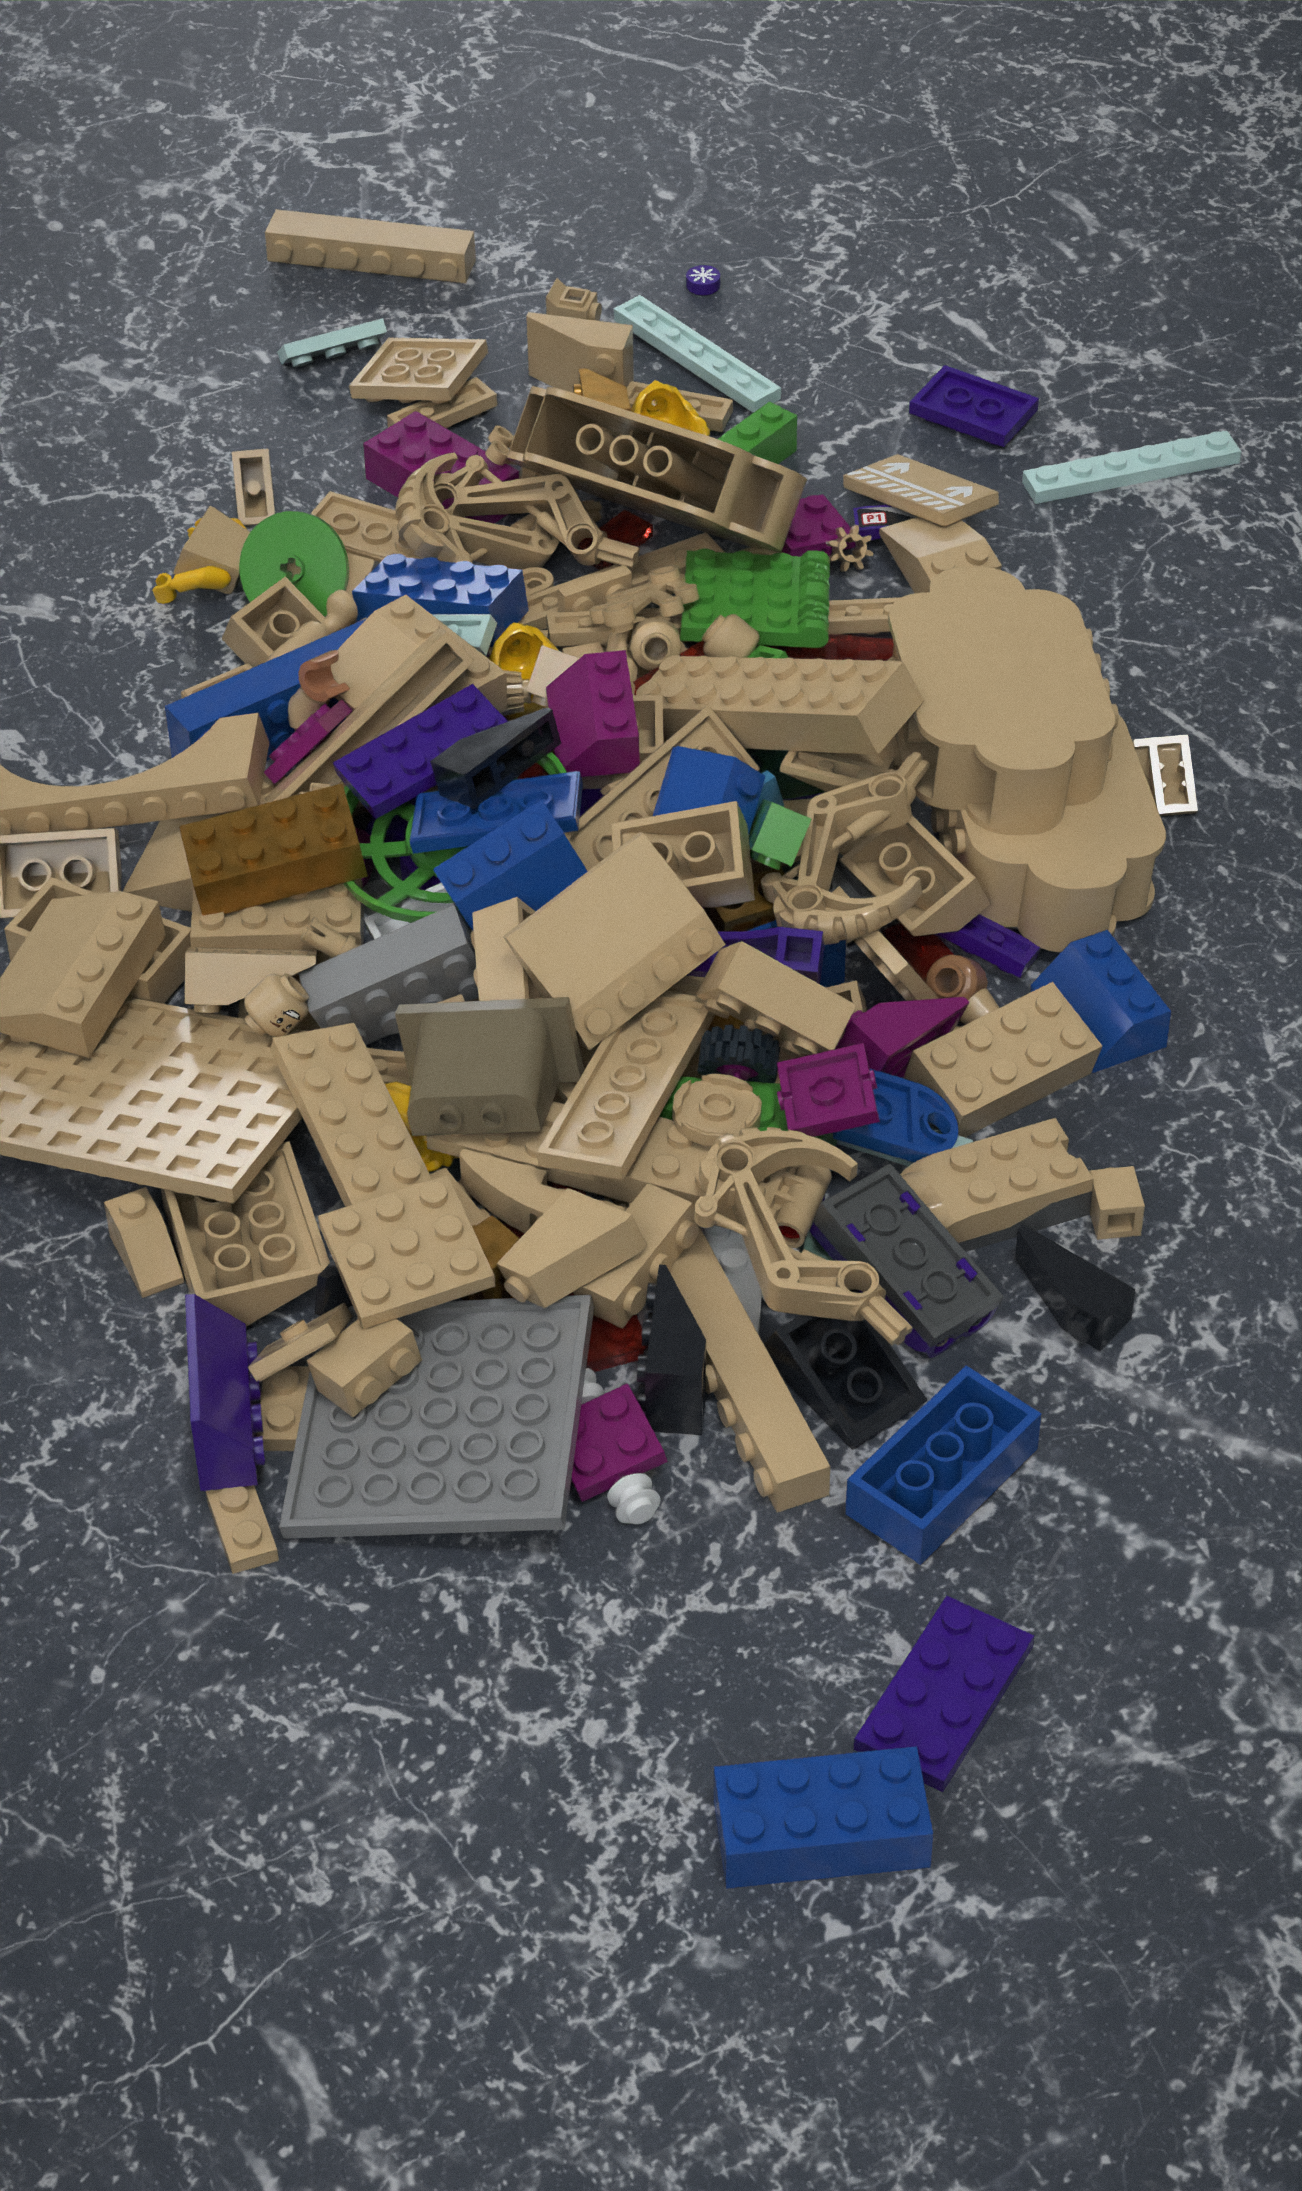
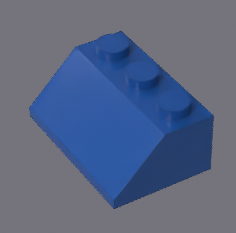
M676 746L671 752L653 816L737 801L748 825L749 834L766 776L736 757Z
M542 799L433 869L472 931L473 912L518 897L534 911H537L588 872Z
M1108 930L1070 942L1030 986V991L1033 992L1053 982L1102 1044V1049L1092 1073L1167 1047L1171 1010Z

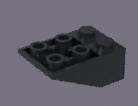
M659 1264L657 1283H648L646 1309L653 1311V1313L649 1312L648 1318L643 1319L642 1346H648V1348H644L643 1354H639L637 1382L645 1383L639 1384L638 1403L642 1411L646 1412V1418L654 1432L702 1435L706 1405V1338L666 1265Z

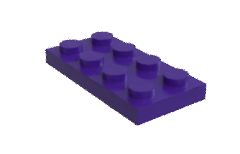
M471 684L334 761L333 765L339 778L371 815L377 819L416 797L419 793H423L437 785L430 763L435 757L460 739L508 721L475 685Z
M946 1595L855 1736L854 1750L866 1752L917 1746L924 1784L944 1792L1032 1650L1034 1635Z

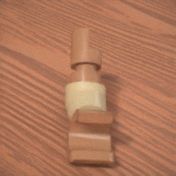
M337 650L321 654L300 666L298 674L301 687L290 698L288 704L289 725L294 730L303 724L325 703L328 705L330 699L344 694L350 689L345 682L338 684L333 677L331 664L339 660V652Z

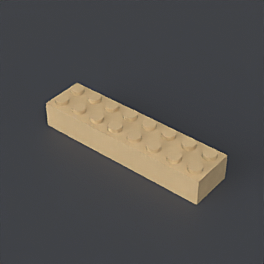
M673 655L666 658L660 664L659 670L653 677L636 691V695H663L664 742L699 711L709 705L745 749L879 755L924 701L904 662L883 660Z

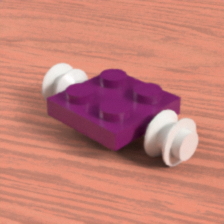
M586 1368L571 1482L581 1502L609 1490L607 1499L610 1505L617 1507L616 1517L620 1522L626 1524L644 1523L653 1517L660 1505L661 1499L656 1491L651 1490L652 1481L650 1477L643 1473L668 1462L665 1452L629 1384L627 1383L604 1394L602 1386L596 1383L594 1371Z

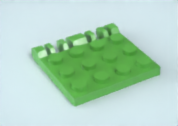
M711 549L687 551L685 582L697 585L699 599L692 603L683 604L681 641L704 642L701 639L703 634L720 614L723 617L736 614L759 633L760 639L757 645L821 648L825 646L829 640V556L825 552L808 550L800 557L791 556L786 553L761 555L753 554L749 551H737L734 553L715 552Z

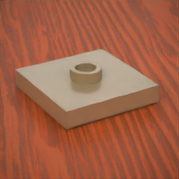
M342 1303L307 1324L302 1319L280 1333L282 1338L267 1345L248 1366L254 1379L262 1381L334 1341L351 1321L352 1315L345 1303Z

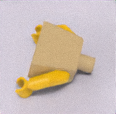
M209 506L204 516L195 522V528L190 527L187 530L189 539L182 548L174 569V579L167 573L157 576V586L153 588L156 601L161 604L169 603L176 598L177 591L181 593L198 588L214 589L225 594H232L240 581V555L243 545L250 534L239 519L229 518L216 508Z

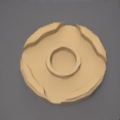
M708 1074L703 1075L701 1081L691 1084V1080L682 1084L674 1094L672 1119L677 1130L688 1140L703 1146H713L715 1140L725 1134L737 1137L741 1129L758 1128L760 1126L762 1102L759 1095L757 1097L752 1092L753 1087L746 1081L731 1075Z

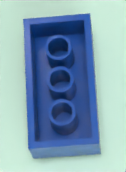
M402 554L387 555L352 591L358 610V622L363 618H368L375 610L404 595L409 596L430 614H491L497 625L489 647H493L494 642L513 622L518 623L529 611L523 570L507 568L504 565H474L469 561H459L456 563L439 561L434 557L418 559L408 558Z
M966 1365L847 1479L845 1514L921 1565L1038 1449L1041 1413Z
M917 1746L714 1767V1807L726 1889L931 1868L933 1830Z

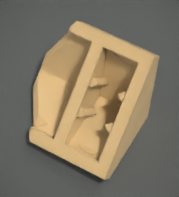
M1188 735L1134 739L1135 750L1160 816L1197 813L1198 808Z

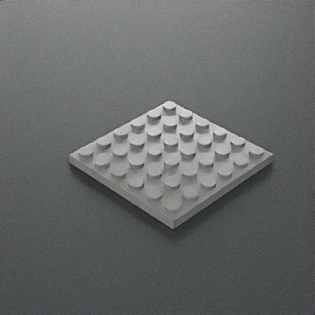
M591 1295L565 1296L546 1308L527 1300L520 1302L515 1298L449 1301L397 1318L413 1331L422 1361L409 1374L400 1378L383 1392L375 1402L365 1407L354 1417L317 1391L310 1372L279 1524L283 1539L564 1530L594 1313ZM353 1306L348 1307L352 1317L343 1331L358 1319ZM321 1348L314 1351L313 1355L317 1353Z

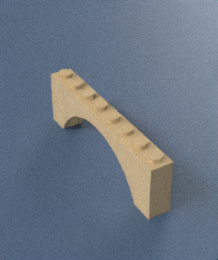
M259 713L219 718L199 740L175 757L144 772L106 783L85 786L45 785L23 779L9 772L0 764V835L100 829L238 811L257 806L260 803L264 779L263 772L265 771L269 740Z

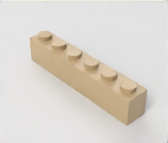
M276 209L265 231L267 258L271 262L466 283L476 261L474 231Z
M438 628L315 748L265 800L272 802L298 795L299 792H310V783L330 784V786L343 783V787H345L346 784L336 774L333 762L423 712L474 662L472 657L447 631Z

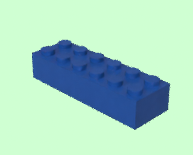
M366 619L166 705L165 712L172 758L199 740L219 718L259 713L269 740L267 760H270L269 755L295 732L294 728L289 725L288 704L290 698L301 687L298 674L300 666L304 662L328 651L338 650ZM335 698L330 699L328 706L332 708L339 701ZM340 722L332 731H334L342 722Z

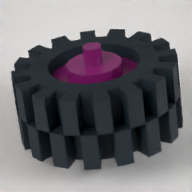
M725 1025L724 1030L719 1026L713 1027L712 1032L707 1030L701 1039L698 1074H701V1078L703 1075L724 1074L744 1081L775 1084L780 1043L778 1040H773L774 1036L769 1033L762 1035V1030L757 1028L749 1031L748 1026L740 1025V1029H734L733 1025Z

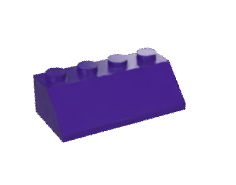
M196 1294L185 1295L190 1422L200 1491L258 1485L257 1465H266L263 1436L255 1437V1433L263 1432L261 1404L253 1405V1401L261 1400L260 1381H256L248 1369V1366L258 1356L257 1341L248 1342L246 1324Z

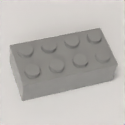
M455 904L299 972L301 985L309 995V999L306 1002L310 1014L321 1029L355 1023L365 1045L390 1034L399 1033L395 1012L401 1004L437 1003L462 994L465 1001L478 998V988L473 976L474 969L476 968V957L471 943V928Z

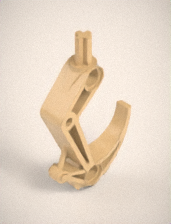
M455 453L441 455L429 460L421 468L415 470L402 486L395 509L396 518L399 520L397 530L399 537L416 551L415 555L421 558L434 557L439 561L455 563L459 561H469L471 563L476 561L491 566L504 565L507 568L521 570L531 567L542 568L560 542L537 524V518L531 513L513 523L510 527L449 515L435 493L433 480L435 475L449 471L458 459ZM594 500L582 501L594 522L601 520L602 516L599 511L602 506L600 502H594ZM548 512L550 515H552V516L555 518L553 512Z
M473 455L467 459L466 466L453 474L441 473L434 476V490L439 501L442 503L445 499L454 498L453 504L448 509H445L449 515L465 518V516L531 513L537 518V524L567 546L577 562L582 565H597L603 560L620 566L625 564L627 568L634 569V566L639 561L640 548L608 539L607 532L601 531L571 482L562 474L502 482L488 471V465L481 456ZM483 478L492 482L490 484L478 485ZM548 512H553L555 518H554L552 515H550ZM593 538L590 547L584 550L577 549L581 540Z
M913 752L911 756L906 758L896 773H881L817 795L810 800L807 817L812 820L803 839L800 864L782 876L779 872H772L766 874L761 880L765 899L774 903L773 909L778 927L823 931L824 945L839 943L840 940H853L861 935L880 929L902 915L923 894L920 878L913 875L902 886L892 892L872 898L844 897L829 892L842 844L848 840L854 842L863 836L899 828L911 819L912 811L910 804L916 798L914 788L930 768L929 760L922 759L921 753Z
M754 1127L741 1129L737 1137L725 1134L717 1138L714 1145L707 1152L705 1160L700 1159L699 1182L706 1195L698 1198L695 1203L694 1221L704 1228L713 1227L718 1223L742 1235L767 1306L773 1311L848 1321H862L865 1319L892 1346L894 1344L897 1346L905 1340V1336L913 1328L884 1299L886 1290L879 1284V1276L875 1268L862 1261L826 1260L805 1249L801 1253L788 1247L758 1186L761 1181L774 1172L796 1165L825 1167L839 1173L850 1182L857 1175L858 1163L828 1142L793 1130L782 1131L781 1128L767 1127L766 1131H760ZM728 1169H737L740 1171H731ZM732 1206L737 1222L721 1214ZM857 1289L861 1290L863 1293L851 1292L850 1290Z

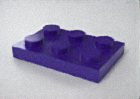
M944 365L909 402V414L949 427L957 432L977 437L991 444L1005 447L1038 411L1039 398Z

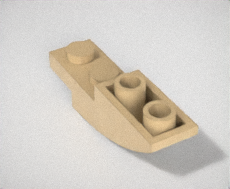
M462 1148L459 1154L461 1184L489 1212L523 1233H526L566 1190L547 1186V1171L537 1169L532 1165L519 1164L494 1157L488 1153H479ZM598 1200L610 1206L618 1208L622 1211H626V1207L615 1205L610 1201Z

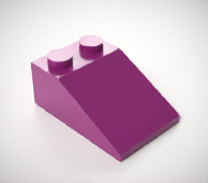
M965 997L878 1003L864 1013L858 1010L851 1015L844 1029L845 1034L838 1041L835 1049L864 1043L870 1069L904 1079L913 1050L952 1032L970 1002Z

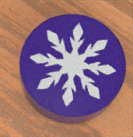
M709 265L694 266L686 273V287L696 295L713 294L720 288V272L715 267Z

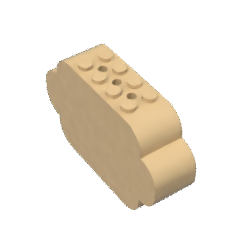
M531 387L507 455V459L513 463L541 475L562 474L568 478L574 488L591 495L757 549L765 548L776 552H781L807 481L804 476L789 468L754 456L741 448L721 440L554 387H547V389Z
M958 567L945 570L936 575L930 583L929 592L909 594L899 598L892 604L889 610L888 623L894 647L893 655L887 661L904 662L924 699L922 704L896 733L903 762L913 752L921 753L922 759L929 760L930 768L914 788L916 796L920 800L941 809L966 810L974 823L994 833L1028 835L1043 833L1056 827L1063 818L1065 806L1085 804L1100 795L1104 787L1108 761H1111L1113 755L1112 737L1114 729L1118 727L1119 713L1117 705L1112 704L1110 701L1109 681L1107 678H1103L1101 674L1099 653H1094L1092 648L1091 629H1086L1081 612L1074 602L1052 591L1039 589L1025 590L1022 583L1016 577L999 569L990 567Z
M1120 715L1118 727L1113 732V755L1111 761H1108L1102 792L1097 798L1088 803L1065 806L1061 822L1049 831L1028 835L998 834L978 826L970 819L966 810H947L931 806L932 830L934 833L939 832V842L976 877L990 902V905L979 914L1003 927H1017L1023 937L1048 951L1062 952L1070 942L1108 930L1114 936L1116 921L1132 920L1144 915L1150 910L1154 901L1155 888L1152 882L1155 858L1162 852L1165 845L1166 831L1128 728Z

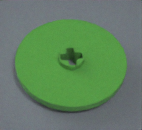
M286 511L267 517L250 532L241 551L239 573L243 590L249 602L286 576L313 606L326 617V604L329 595L337 590H346L349 579V562L342 540L328 523L310 513ZM295 561L296 566L301 567V573L293 576L291 571H287V565Z

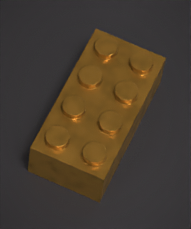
M343 783L179 826L193 887L202 916L221 912L227 914L367 877Z

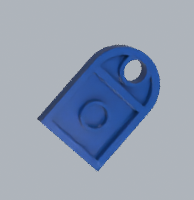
M874 1070L877 1089H874L880 1122L833 1132V1139L915 1163L917 1160L934 1153L951 1149L957 1141L959 1129L952 1109L935 1091L922 1084ZM928 1122L937 1126L942 1134L932 1130Z

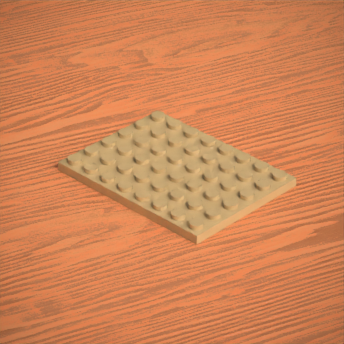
M127 997L89 1058L7 1034H0V1155L90 1173L100 1177L133 1182L139 1185L167 1189L177 1193L215 1199L220 1202L235 1203L302 1119V1115L270 1050L272 1038L274 1037L268 1033L264 1036L258 1035L242 1018L216 1013L194 1012V1009ZM293 1028L287 1035L306 1031Z

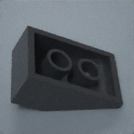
M800 1315L777 1329L764 1343L775 1366L788 1385L851 1449L859 1446L927 1401V1398L889 1342L865 1319L862 1321H848Z

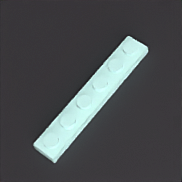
M639 295L614 308V321L620 324L633 325V333L752 413L769 401L775 403L781 399V387L643 296Z
M1227 430L1212 432L1206 435L1181 438L1171 442L1145 445L1140 448L1110 452L1105 455L1024 470L1022 483L1034 503L1038 504L1240 463L1241 450Z

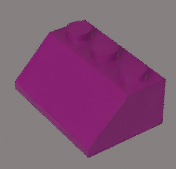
M626 650L584 654L546 687L548 708L553 710L561 744L554 749V755L560 760L566 772L580 771L581 777L630 773L640 764L639 733Z

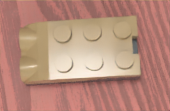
M1056 1118L934 1153L917 1160L900 1174L965 1252L1017 1237V1230L1022 1224L1037 1231L1090 1215L1094 1178L1080 1157L1075 1158L1068 1154L1069 1138Z

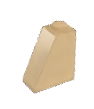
M567 1188L499 1260L497 1265L506 1280L504 1287L513 1298L520 1302L527 1300L546 1308L639 1254L647 1247V1243L632 1214Z

